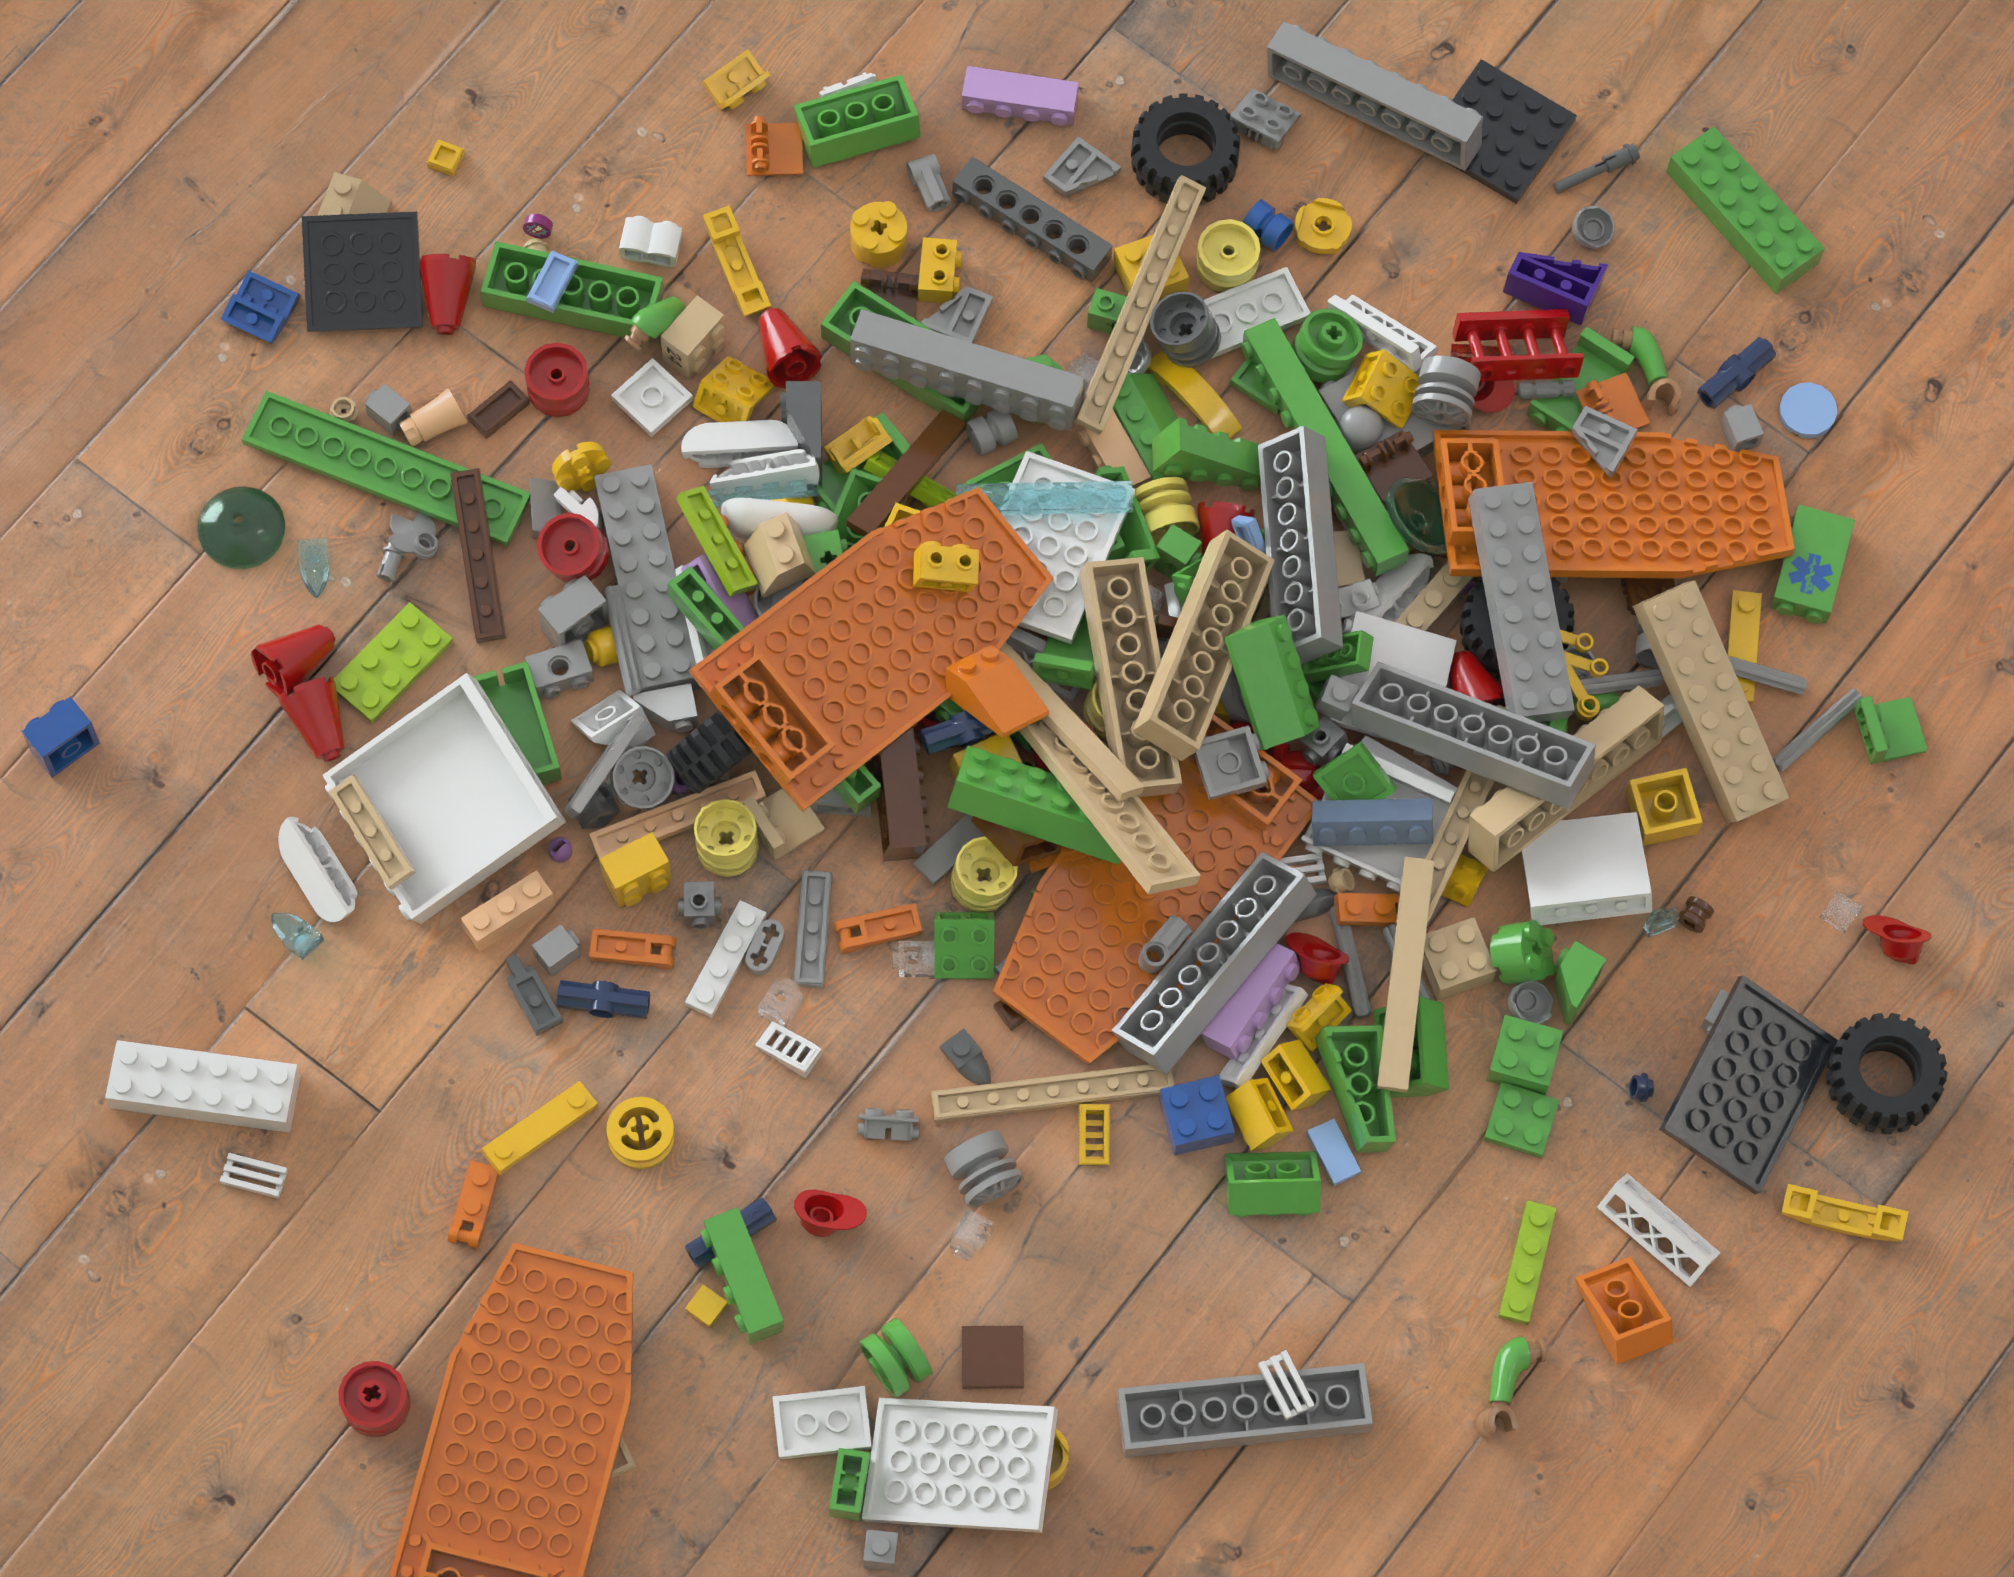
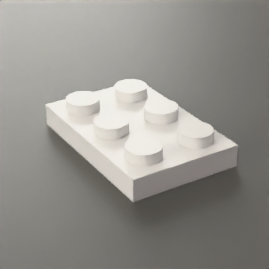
M865 1386L772 1397L779 1460L838 1453L839 1448L857 1451L872 1449Z

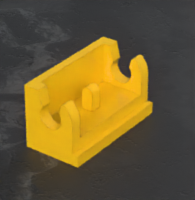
M868 415L822 448L838 473L844 474L893 440L876 417L872 418L871 415Z

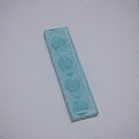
M806 479L789 481V486L780 487L779 482L762 484L761 490H753L752 486L735 487V493L726 494L725 489L709 490L708 494L715 507L721 508L723 502L734 498L762 500L807 498L818 496L817 484H807Z

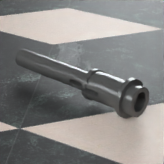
M1626 143L1622 149L1601 158L1602 161L1553 183L1554 190L1558 194L1605 171L1611 173L1629 163L1634 165L1636 160L1640 159L1638 149L1633 143L1630 145Z

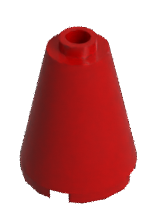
M442 253L424 255L420 259V274L431 328L437 330V334L453 335L454 330H459L461 327L476 270V260L472 257L459 255L458 260L456 258H449L450 254Z
M770 308L764 311L758 320L767 376L770 382L776 387L786 388V381H809L822 366L820 363L822 359L820 351L782 309Z
M1213 501L1212 507H1205V502L1198 503L1197 515L1200 524V541L1202 542L1201 554L1204 556L1209 542L1225 530L1235 534L1231 519L1238 515L1255 518V510L1251 508L1248 513L1245 512L1246 506L1229 502Z
M318 624L257 645L251 651V658L258 675L260 676L264 673L269 682L265 683L268 689L276 696L286 691L288 696L294 691L293 687L300 685L333 651L336 639L328 627Z
M1458 651L1454 653L1449 672L1451 689L1494 706L1498 704L1506 708L1503 688L1471 652Z
M330 676L327 682L325 677H321L293 687L295 693L287 696L286 691L278 696L280 705L317 759L323 758L324 762L341 757L340 752L345 747L336 683L333 677Z

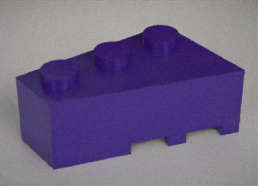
M1518 252L1508 272L1503 293L1543 310L1568 309L1569 321L1582 325L1602 285L1608 264L1599 263V266L1581 264V260L1572 259L1571 263L1554 260L1555 257Z

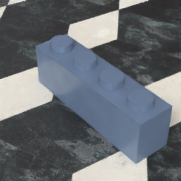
M1432 798L1313 801V846L1433 844Z

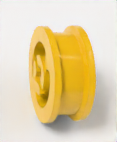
M634 1097L623 1101L615 1107L607 1121L606 1130L610 1150L614 1157L625 1166L635 1169L654 1167L664 1161L673 1148L675 1133L672 1117L664 1105L652 1098ZM635 1116H641L646 1150H640ZM648 1117L655 1119L657 1122H652ZM629 1120L627 1126L622 1128L623 1124ZM660 1138L659 1141L653 1147H651L655 1139ZM625 1144H630L635 1150L628 1148Z

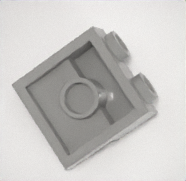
M1249 726L1206 737L1203 739L1200 749L1194 753L1209 800L1233 793L1238 795L1263 788L1267 783V778H1269L1268 767L1265 761H1260L1257 752L1260 750L1259 740L1256 733H1251Z

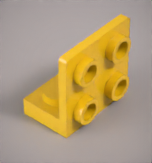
M1385 349L1365 354L1342 402L1349 408L1366 404L1394 427L1401 429L1412 412L1411 407L1416 387L1419 386V376Z
M727 356L700 381L692 408L717 422L750 421L754 407L775 386L764 374L758 373L742 364L739 360Z

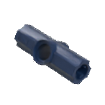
M1758 337L1740 354L1730 356L1720 366L1718 372L1698 389L1697 393L1701 401L1707 407L1715 409L1735 391L1740 392L1745 389L1755 378L1756 373L1775 358L1776 352L1773 349V345L1766 338Z
M967 711L960 712L950 717L948 721L920 731L922 743L928 755L942 752L958 745L959 747H966L984 739V736L995 733Z
M561 980L557 993V1007L588 1011L589 1014L600 1018H612L615 1015L647 1019L651 994L650 991L619 988L617 984L608 981H595L593 984Z
M763 1197L740 1211L750 1238L777 1221L772 1209ZM702 1236L685 1246L689 1257L699 1270L711 1263V1259L716 1258L712 1247L706 1248Z

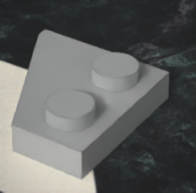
M1078 136L1045 173L1043 181L1067 197L1118 175L1121 172V166Z
M966 286L956 294L954 299L945 302L939 307L938 312L929 319H923L921 323L935 332L974 343L991 307L993 296Z
M1585 406L1572 427V434L1602 470L1612 478L1635 439L1638 429Z

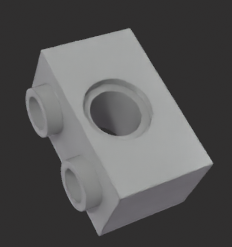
M582 639L525 657L538 698H553L558 696L561 691L571 688L574 690L582 689L594 681L593 671ZM558 668L568 670L566 674L561 676L554 674V671Z

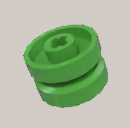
M1318 309L1310 313L1291 347L1311 380L1320 383H1326L1331 380L1336 382L1349 371L1353 361L1362 349L1363 336L1355 321L1343 312L1334 309Z
M893 1318L882 1326L883 1339L871 1333L859 1341V1346L875 1376L894 1398H898L910 1389L907 1375L913 1381L920 1383L932 1375L933 1372L926 1356L913 1336L899 1319Z

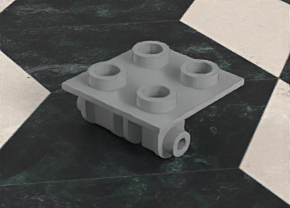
M1252 88L1231 113L1230 120L1235 121L1238 132L1245 136L1247 134V138L1250 139L1254 132H1257L1254 139L1255 142H1258L1262 137L1260 144L1271 150L1274 148L1279 150L1283 143L1282 138L1298 120L1301 113Z

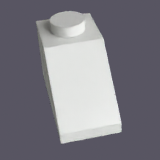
M691 683L633 695V700L642 707L646 717L669 732L683 733L699 726Z

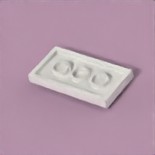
M1287 267L1203 300L1221 332L1219 349L1212 358L1240 348L1241 343H1243L1244 330L1273 318L1276 319L1280 328L1284 330L1304 322L1310 314Z

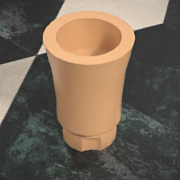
M448 388L434 400L409 414L410 417L398 423L411 446H415L423 440L427 442L444 432L468 424Z

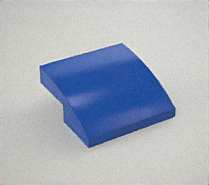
M248 270L237 294H232L220 320L273 344L293 313L301 295Z

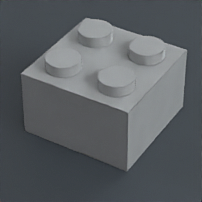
M586 575L569 581L564 586L562 592L555 597L553 595L547 597L538 608L541 630L555 647L581 639L584 642L592 630L602 628L610 623L607 601Z

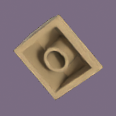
M334 172L317 216L388 213L392 202L363 180Z
M787 512L761 523L744 545L763 598L816 574L799 524Z

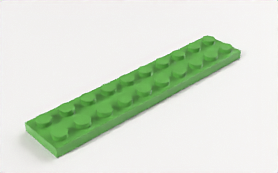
M269 391L265 392L241 439L244 445L458 527L450 473L470 469ZM481 474L491 541L508 547L531 500L530 492Z

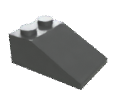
M786 381V393H780L781 422L787 424L798 442V449L805 450L807 454L816 459L820 472L818 484L822 486L821 381Z

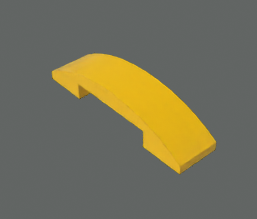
M730 205L704 214L703 219L715 253L744 317L771 308L763 284L757 277L740 236V229Z
M1163 350L1151 359V365L1147 370L1154 374L1156 380L1162 386L1167 385L1202 422L1201 425L1207 426V432L1213 434L1222 431L1228 433V438L1231 439L1242 430V426L1224 401L1192 367H1181L1174 364Z
M1791 1184L1787 1186L1781 1213L1787 1217L1826 1230L1862 1238L1902 1242L1909 1211L1878 1205V1208L1818 1195V1190Z

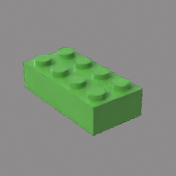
M1363 630L1342 634L1343 648L1301 665L1305 679L1313 683L1327 680L1331 674L1342 677L1369 671L1374 637Z

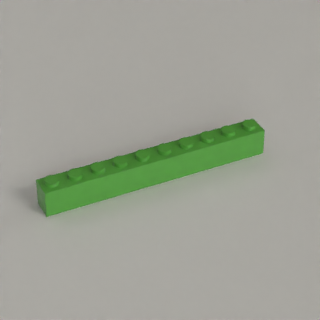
M1270 319L1244 330L1243 343H1241L1242 352L1246 359H1252L1255 375L1260 382L1264 381L1268 388L1267 394L1273 405L1277 404L1284 426L1294 430L1304 425L1325 437L1330 498L1334 503V511L1339 521H1344L1348 527L1347 533L1352 544H1357L1360 548L1361 558L1366 568H1371L1375 576H1378L1406 564L1409 554L1406 543L1276 319Z
M692 566L668 583L667 596L714 650L744 629V626ZM863 765L834 787V789L851 809L858 814L880 796L881 785Z

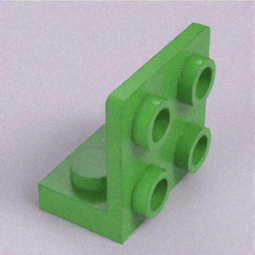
M1871 696L1859 699L1854 713L1870 764L1926 752L1927 745L1912 698L1907 697L1875 705Z
M934 912L935 978H994V912Z

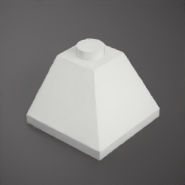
M620 689L571 720L572 724L591 741L608 746L625 721L634 714L640 715L645 721L628 746H644L651 737L656 735L642 707Z

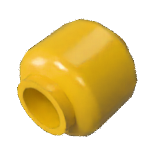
M611 625L592 630L588 634L587 640L584 641L589 661L599 667L619 663Z

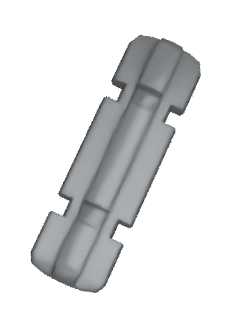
M1572 379L1562 380V383H1559L1558 380L1535 381V384L1521 382L1519 383L1518 393L1521 399H1531V396H1535V398L1559 397V394H1562V397H1572L1575 394V383Z

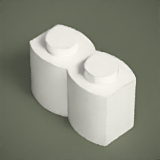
M643 216L626 218L619 247L620 257L634 262H648L661 267H676L682 242V228L671 221L653 223Z

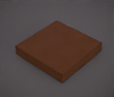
M962 1326V1389L1024 1388L1023 1326Z

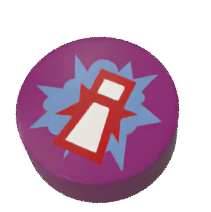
M541 214L527 215L523 224V230L526 234L539 239L548 238L553 227L552 221Z

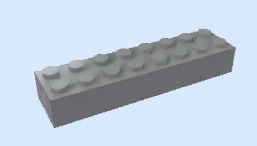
M1284 21L1267 46L1269 77L1465 171L1482 145L1483 116L1476 110L1464 108L1454 103L1451 98L1439 96L1429 91L1422 84H1414L1397 72H1389L1381 68L1374 61L1364 60L1356 56L1349 49H1341L1331 44L1324 37H1316L1307 33L1298 25H1291Z
M863 309L860 311L850 338L851 364L862 371L873 370L882 373L883 376L892 380H897L898 378L906 380L915 387H928L937 390L944 396L951 397L955 395L964 398L967 402L974 405L984 404L991 406L997 412L1017 414L1029 422L1040 421L1048 424V426L1055 430H1072L1074 419L1082 402L1084 379L1082 376Z
M1304 425L1258 445L1266 555L1275 560L1268 576L1271 617L1286 616L1301 665L1343 648L1326 441L1323 435Z
M652 465L595 475L596 491L616 583L621 588L642 684L641 693L691 683L692 691L700 689L699 684L689 673V670L696 665L686 617L667 596L668 583L676 577Z
M1527 482L1474 489L1468 498L1506 709L1509 712L1538 723L1567 719L1575 708L1533 483Z
M1381 662L1376 663L1352 702V726L1566 809H1570L1594 768L1596 744Z
M1261 852L1113 1028L1112 1032L1123 1048L1167 1074L1317 895L1305 874ZM1218 937L1220 941L1217 944L1213 943ZM1198 959L1202 964L1200 967L1194 965ZM1180 983L1183 986V989L1181 991L1178 988H1175Z
M1365 1364L1297 1370L1314 1403V1407L1288 1420L1284 1418L1262 1374L1120 1388L1117 1393V1403L1124 1458L1370 1432L1373 1422ZM1284 1371L1300 1404H1305L1289 1372ZM1271 1373L1289 1410L1295 1409L1277 1373Z

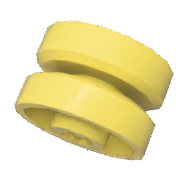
M1228 219L1219 220L1209 225L1202 232L1197 246L1196 269L1203 284L1213 291L1222 293L1255 279L1261 249L1259 238L1253 229L1243 222Z

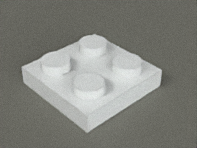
M652 358L611 394V399L652 437L693 401V395Z

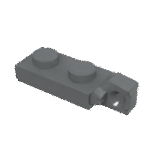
M517 954L507 958L506 964L512 973L506 977L509 987L536 1036L562 1024L563 1018L536 969H533L531 965L524 968Z

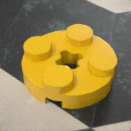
M1328 198L1315 199L1312 203L1302 206L1296 215L1294 231L1297 242L1301 247L1316 254H1337L1350 238L1352 220L1339 202ZM1322 221H1325L1330 229L1320 231L1315 225H1320Z
M596 442L576 444L577 450L570 453L567 449L556 458L552 465V473L559 488L562 487L568 491L582 489V491L588 492L596 487L594 476L605 474L611 466V460L607 453Z

